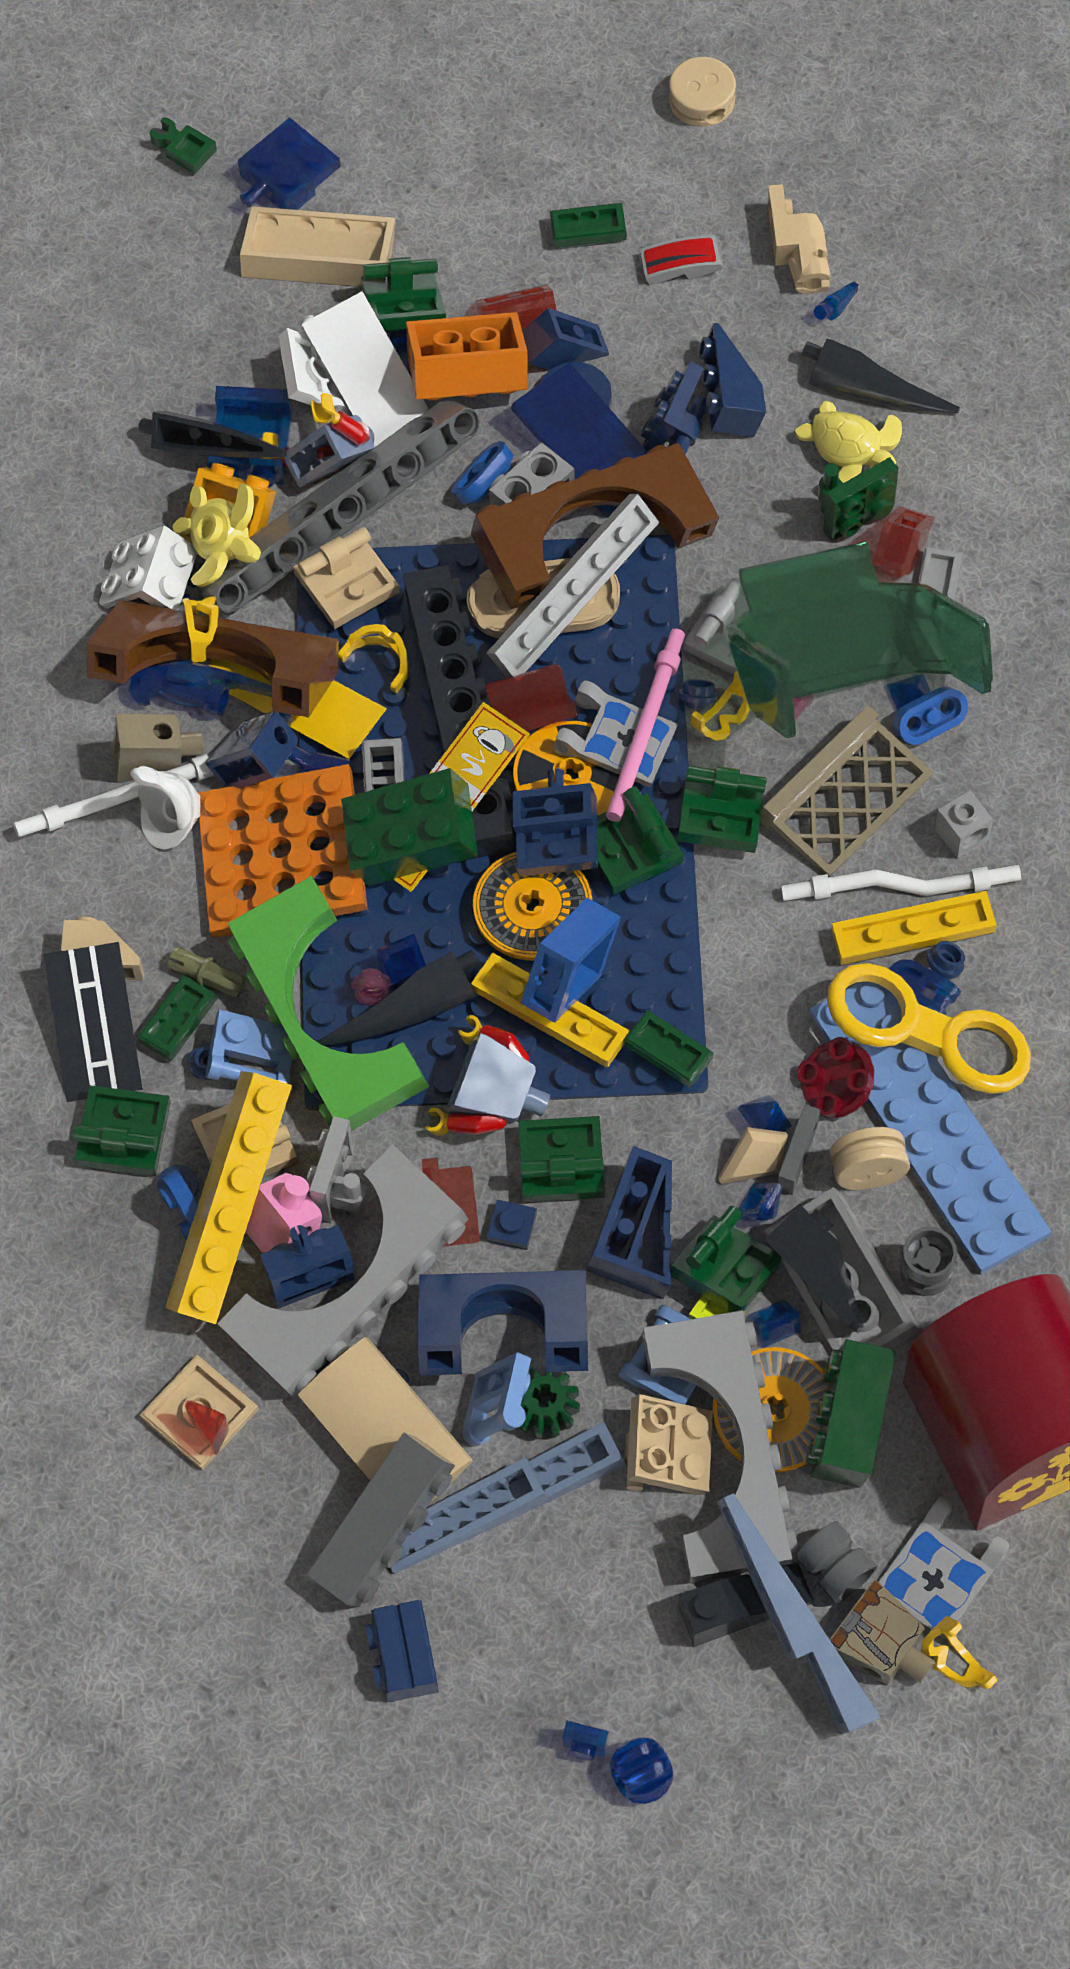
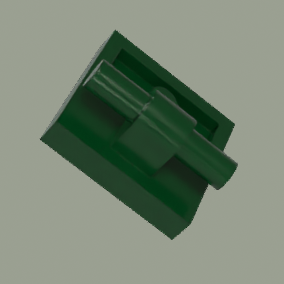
M411 257L388 258V262L363 264L361 291L385 332L407 329L406 322L446 318V312L434 274L438 273L436 258L412 260Z
M891 457L844 483L839 478V467L836 464L830 463L824 467V475L819 481L818 499L821 502V511L825 514L823 531L831 542L841 536L849 538L860 530L862 524L873 518L881 520L890 514L895 504L899 467Z
M689 765L684 780L677 841L755 853L758 843L763 793H765L767 778L740 774V769L716 766L715 770Z
M631 787L623 793L627 804L619 822L609 820L606 817L607 812L597 816L598 869L613 895L684 863V854L649 794L641 795L637 787Z
M90 1085L81 1126L76 1125L74 1129L73 1140L78 1142L74 1157L76 1166L156 1176L171 1104L170 1096Z
M600 1116L518 1121L523 1202L605 1198Z
M729 1206L720 1218L713 1215L675 1260L670 1269L672 1278L730 1313L742 1310L744 1312L778 1270L783 1259L774 1250L734 1227L742 1217L741 1210L736 1206Z

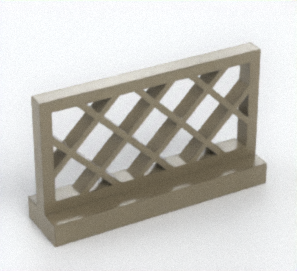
M869 705L763 806L760 815V823L768 829L772 827L815 868L823 874H827L828 878L934 774L928 766L877 720L880 715ZM875 735L888 746V757H867V743ZM861 749V757L854 756ZM845 764L861 765L862 782H841V768ZM868 765H889V783H869ZM895 765H909L920 776L913 783H896ZM835 775V782H828ZM818 790H835L836 808H815V793ZM842 790L863 791L864 808H843ZM869 791H890L891 805L887 809H870ZM897 791H904V792L897 798ZM809 800V808L802 807ZM793 815L809 816L810 834H796L785 823ZM816 816H837V834H816ZM843 816H864L865 831L860 835L844 834ZM870 816H879V817L871 824V817H870ZM817 842H838L839 856L830 865L817 854ZM844 842H852V843L845 849Z

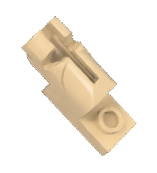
M783 184L769 185L767 207L775 266H789L797 292L801 294L827 292L830 288L829 280H831L822 223L817 215L813 213L793 214L792 200L785 199Z

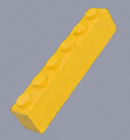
M240 1072L165 1308L216 1324L292 1085L257 1073Z

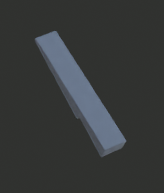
M602 1422L530 1461L525 1457L427 1508L428 1515L424 1523L417 1531H411L402 1543L404 1547L403 1553L399 1560L391 1567L392 1572L396 1574L626 1466L606 1424Z
M734 1493L717 1501L788 1660L791 1661L805 1655L841 1734L850 1733L880 1719L881 1717Z

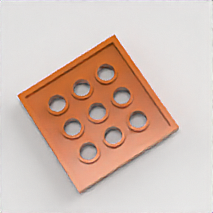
M349 764L272 778L243 788L229 786L198 792L201 796L199 823L209 931L213 938L233 935L227 923L280 894L275 891V888L281 880L290 878L295 880L294 885L310 876L315 879L319 873L324 871L332 872L333 878L328 884L318 887L335 916L368 910L365 883L362 878H358L351 873L349 868L341 802L342 798L355 795L353 775ZM316 802L326 804L321 814L317 816L306 814L311 804ZM284 809L288 811L283 821L279 823L268 821L270 814L275 810ZM241 816L249 818V823L245 828L241 830L230 829L234 819ZM318 837L330 839L329 844L323 850L314 851L310 849L314 839ZM280 844L291 845V850L286 856L282 858L272 856V851L276 846ZM242 851L253 853L248 863L244 865L234 864V858L238 853ZM249 885L256 887V892L250 899L240 900L237 898L241 888Z

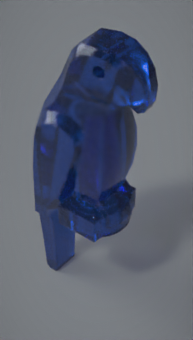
M191 661L149 666L135 673L129 681L130 695L138 705L149 706L151 705L150 700L153 697L162 695L166 699L183 706L204 707L209 715L223 716L230 699V690L241 689L272 697V686L235 672Z

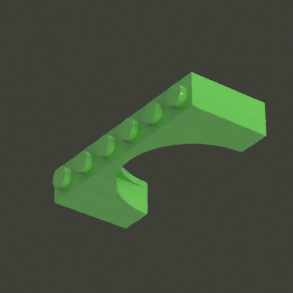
M310 876L227 923L234 935L228 941L238 959L241 960L246 957L252 969L247 971L246 975L256 992L259 993L264 990L270 1002L265 1004L264 1008L275 1026L282 1023L288 1034L282 1038V1041L292 1059L301 1058L306 1069L301 1071L300 1074L310 1092L314 1093L318 1090L324 1103L318 1107L329 1127L331 1126L334 1116L350 1120L352 1131L425 1090L429 1085L404 1042L379 1052L350 1054L327 1048L313 1040L302 1030L293 1002V985L296 971L310 944L326 928L337 922L323 893L313 877Z

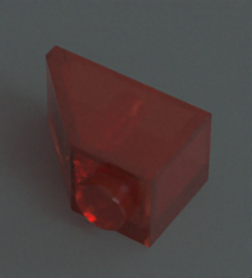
M899 506L884 522L872 564L881 566V571L891 576L902 577L903 574L909 575L915 569L936 517Z

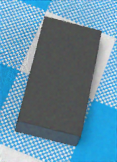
M804 1105L778 1176L777 1190L793 1195L819 1124L820 1109Z

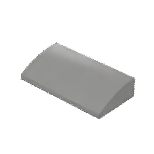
M832 1187L805 1204L803 1207L808 1211L812 1212L817 1208L834 1225L829 1232L839 1242L864 1326L859 1333L849 1328L791 1266L782 1259L785 1268L832 1349L838 1350L846 1339L891 1349L922 1332L842 1193ZM786 1216L782 1220L778 1221L771 1227L764 1230L766 1235L768 1236L772 1231H774L788 1216Z

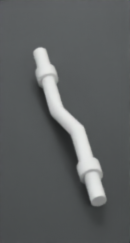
M207 754L192 758L189 764L165 771L181 774L187 780L196 778L198 781L214 775L205 764L209 758ZM133 782L60 808L58 805L44 808L41 810L42 814L14 822L13 826L17 837H22L46 828L48 831H53L64 827V822L139 797L140 784Z
M1019 865L988 870L987 866L971 869V873L926 881L876 869L828 878L827 874L812 876V881L781 886L783 901L815 896V900L829 898L831 893L876 885L927 897L973 888L974 892L990 890L991 885L1021 880V871Z

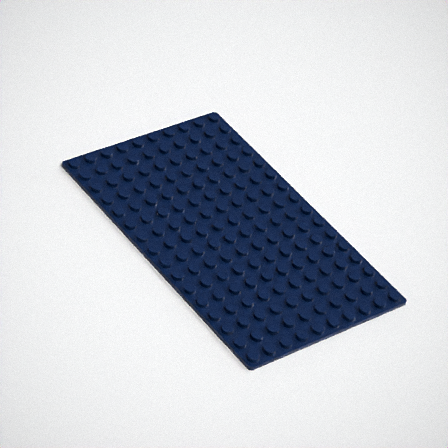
M668 534L648 535L616 570L615 575L620 585V602L617 611L609 621L589 630L560 633L518 681H508L487 654L499 638L489 636L480 631L474 625L468 613V590L472 583L474 585L475 581L480 578L479 575L489 569L476 543L372 548L399 584L400 593L336 629L333 628L297 578V632L339 639L338 653L346 644L350 634L362 626L373 624L385 625L391 632H397L402 638L409 663V677L398 693L391 691L390 685L399 674L400 659L391 648L382 645H366L357 648L344 663L338 660V674L334 681L387 708L363 741L401 738L404 755V781L429 774L443 756L406 600L404 573L448 565L451 578H459L463 601L457 602L459 612L467 611L471 633L465 634L467 645L475 644L479 666L473 667L475 678L483 677L487 699L481 700V703H486L529 732V736L547 725L561 721H581L593 724L599 710L585 709L575 703L579 686L583 681H590L606 694L643 709L656 674L654 665L660 651L664 650L670 631L672 629H680L675 541ZM589 538L543 540L544 561L572 558ZM434 609V610H432L431 612H433V613H441V612H443V611H445V610H444V609ZM369 634V635H366V636H363V637L380 636V635H379V634ZM444 641L439 643V645L441 646H448L453 644V642ZM680 649V664L676 674L670 678L658 712V716L677 723L678 726L651 787L635 781L632 787H637L641 795L649 794L684 854V863L615 895L612 894L598 868L580 870L591 889L592 901L621 916L601 977L577 1001L623 1026L629 1032L646 1010H649L706 1047L694 844L677 841L684 780L689 766L685 701L679 699V690L683 689L684 685L682 650ZM451 674L447 676V678L449 679H457L461 677V675ZM459 707L454 711L462 713L468 711L469 708ZM299 732L300 773L349 764L353 775L355 795L365 792L362 743L351 758L348 759ZM517 753L499 775L500 778L507 777L510 788L511 800L505 801L508 813L513 812V791H516L513 768ZM394 755L373 756V763L394 761ZM572 768L566 770V774H569L571 779L578 778V773H575ZM395 769L373 771V777L395 776ZM387 784V785H374V789L381 788V787H384V786H388V785H391V784ZM322 802L313 803L308 807L306 814L317 816L324 811L326 804ZM483 808L478 811V813L484 815L494 812L490 808ZM516 835L513 836L514 851L467 859L430 869L412 892L395 880L368 886L365 883L368 910L335 916L337 922L320 933L302 957L303 1031L317 1042L319 1039L371 1009L408 980L417 970L451 951L456 958L470 950H473L477 956L479 964L464 972L470 985L492 953L530 974L534 960L516 959L492 947L480 933L473 912V898L478 881L484 872L497 860L517 852ZM318 837L312 841L310 849L314 851L323 850L329 844L330 839ZM329 871L321 872L314 880L318 886H324L332 880L333 873ZM532 898L530 904H526L527 910L534 911V908L539 906V900ZM475 993L476 997L463 1002L461 1005L419 1023L365 1039L325 1046L344 1053L366 1054L383 1051L404 1042L429 1087L395 1107L448 1105L470 1046L463 1041L458 1030L470 1033L475 1029L466 1021V1017L469 1015L476 1016L482 1026L490 1025L515 1035L529 1054V1062L536 1067L531 1087L550 1094L549 1100L704 1093L708 1089L707 1067L692 1087L689 1088L623 1045L609 1067L606 1068ZM304 1082L306 1108L309 1110H319L318 1106L324 1103L318 1090L311 1093Z

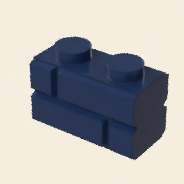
M422 1600L371 1610L373 1623L365 1624L369 1650L378 1649L381 1664L373 1666L377 1692L386 1690L388 1702L438 1693L439 1688Z

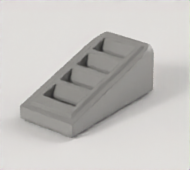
M401 738L362 741L365 792L374 790V785L395 784L404 781V755ZM394 755V761L373 763V756ZM395 769V776L373 777V771Z

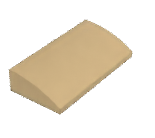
M251 206L240 252L241 277L361 287L363 264L388 262V258H391L395 234V218Z
M364 1337L341 1354L298 1394L370 1481L403 1432L416 1436L455 1464L450 1473L452 1475L450 1484L473 1462L472 1458L368 1337ZM434 1496L430 1504L437 1498V1496Z

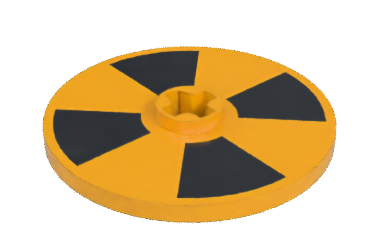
M581 721L556 722L534 732L520 747L513 768L516 791L548 788L547 771L553 769L555 773V768L564 771V786L591 783L597 797V816L607 812L620 775L581 758L561 756L554 752L553 745L559 730L562 728L572 730L584 741L586 740L593 724ZM572 768L575 773H578V778L571 779V776L566 774V770Z

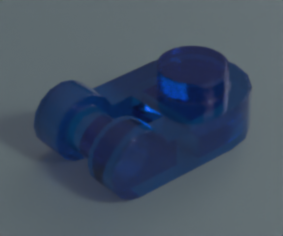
M902 959L895 962L889 968L901 976L912 988L918 1004L944 1015H947L945 1009L948 1004L954 1003L961 994V990L956 984L916 961ZM927 988L936 993L933 1000L922 995Z

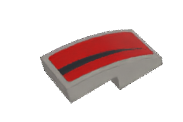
M715 235L677 238L640 249L645 279L649 285L659 284L683 274L688 279H695L723 269L718 239Z

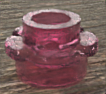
M365 969L351 981V987L355 989L356 999L366 1005H376L387 997L388 987L391 986L390 978L377 969Z

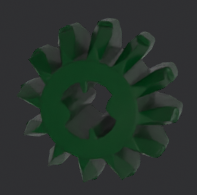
M533 1367L530 1369L531 1381L521 1401V1407L525 1412V1421L520 1426V1429L525 1432L535 1425V1436L540 1439L544 1435V1428L550 1427L551 1434L557 1438L560 1435L558 1423L571 1428L574 1425V1419L571 1414L580 1412V1403L574 1400L579 1396V1389L577 1386H568L570 1376L566 1372L557 1378H554V1372H546L545 1375L540 1376L539 1371ZM542 1396L551 1397L548 1407L539 1406Z

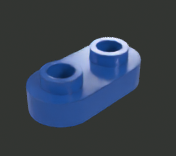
M498 441L488 446L454 483L451 491L461 504L471 503L474 505L482 501L488 495V488L498 476L509 471L512 466L510 462L513 459V453L503 441Z
M943 686L904 705L897 711L893 721L895 734L909 744H922L959 725L965 719L968 712L967 698L962 692L952 687ZM947 699V708L941 711V703ZM911 717H914V725L908 729L907 722Z
M174 1170L161 1178L164 1186L158 1190L170 1211L177 1208L183 1219V1222L179 1223L178 1227L187 1241L198 1204L182 1176L177 1170Z

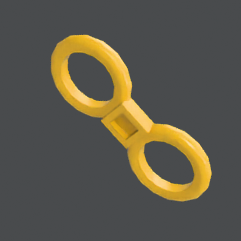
M870 963L848 966L838 972L828 986L827 1006L833 1021L844 1034L861 1044L887 1047L895 1046L902 1042L938 1058L941 1056L945 1067L957 1081L972 1090L988 1094L1009 1092L1024 1081L1030 1070L1031 1052L1024 1035L1012 1022L997 1013L977 1009L962 1011L951 1018L918 1004L914 991L901 976L886 967ZM865 981L883 986L898 1000L901 1008V1022L885 1029L866 1026L858 1021L848 1010L845 1002V989L856 982ZM969 1028H982L994 1032L1010 1048L1013 1056L1012 1069L1005 1074L994 1076L979 1073L971 1068L960 1056L957 1048V1035Z

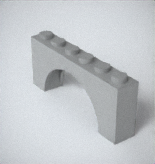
M393 1144L363 1173L379 1196L383 1213V1230L376 1256L362 1278L349 1291L332 1302L303 1311H283L270 1308L254 1300L246 1293L217 1323L293 1398L329 1363H332L349 1349L348 1343L358 1333L364 1334L370 1330L378 1320L377 1313L388 1302L393 1304L398 1301L407 1290L408 1286L406 1283L417 1272L422 1274L427 1271L435 1262L437 1251L446 1242L451 1244L456 1241L466 1228L464 1224L468 1221V1217L464 1211Z
M742 1310L643 1328L642 1338L650 1377H673L691 1382L715 1398L728 1414L738 1435L742 1455L741 1480L735 1496L780 1565L791 1564V1554L798 1553V1546L794 1528L786 1529L783 1512L790 1511L786 1487H778L775 1471L781 1470V1460L777 1444H769L767 1429L773 1428V1420L769 1403H761L759 1388L765 1387V1380L761 1362L753 1363L750 1347L757 1346L753 1322H745ZM722 1514L706 1527L683 1535L681 1543L689 1584L749 1573Z

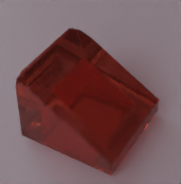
M187 1400L185 1409L190 1422L211 1451L217 1455L229 1431L225 1414L192 1400Z

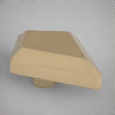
M747 1127L718 1177L719 1182L724 1184L779 1174L788 1138L787 1132Z

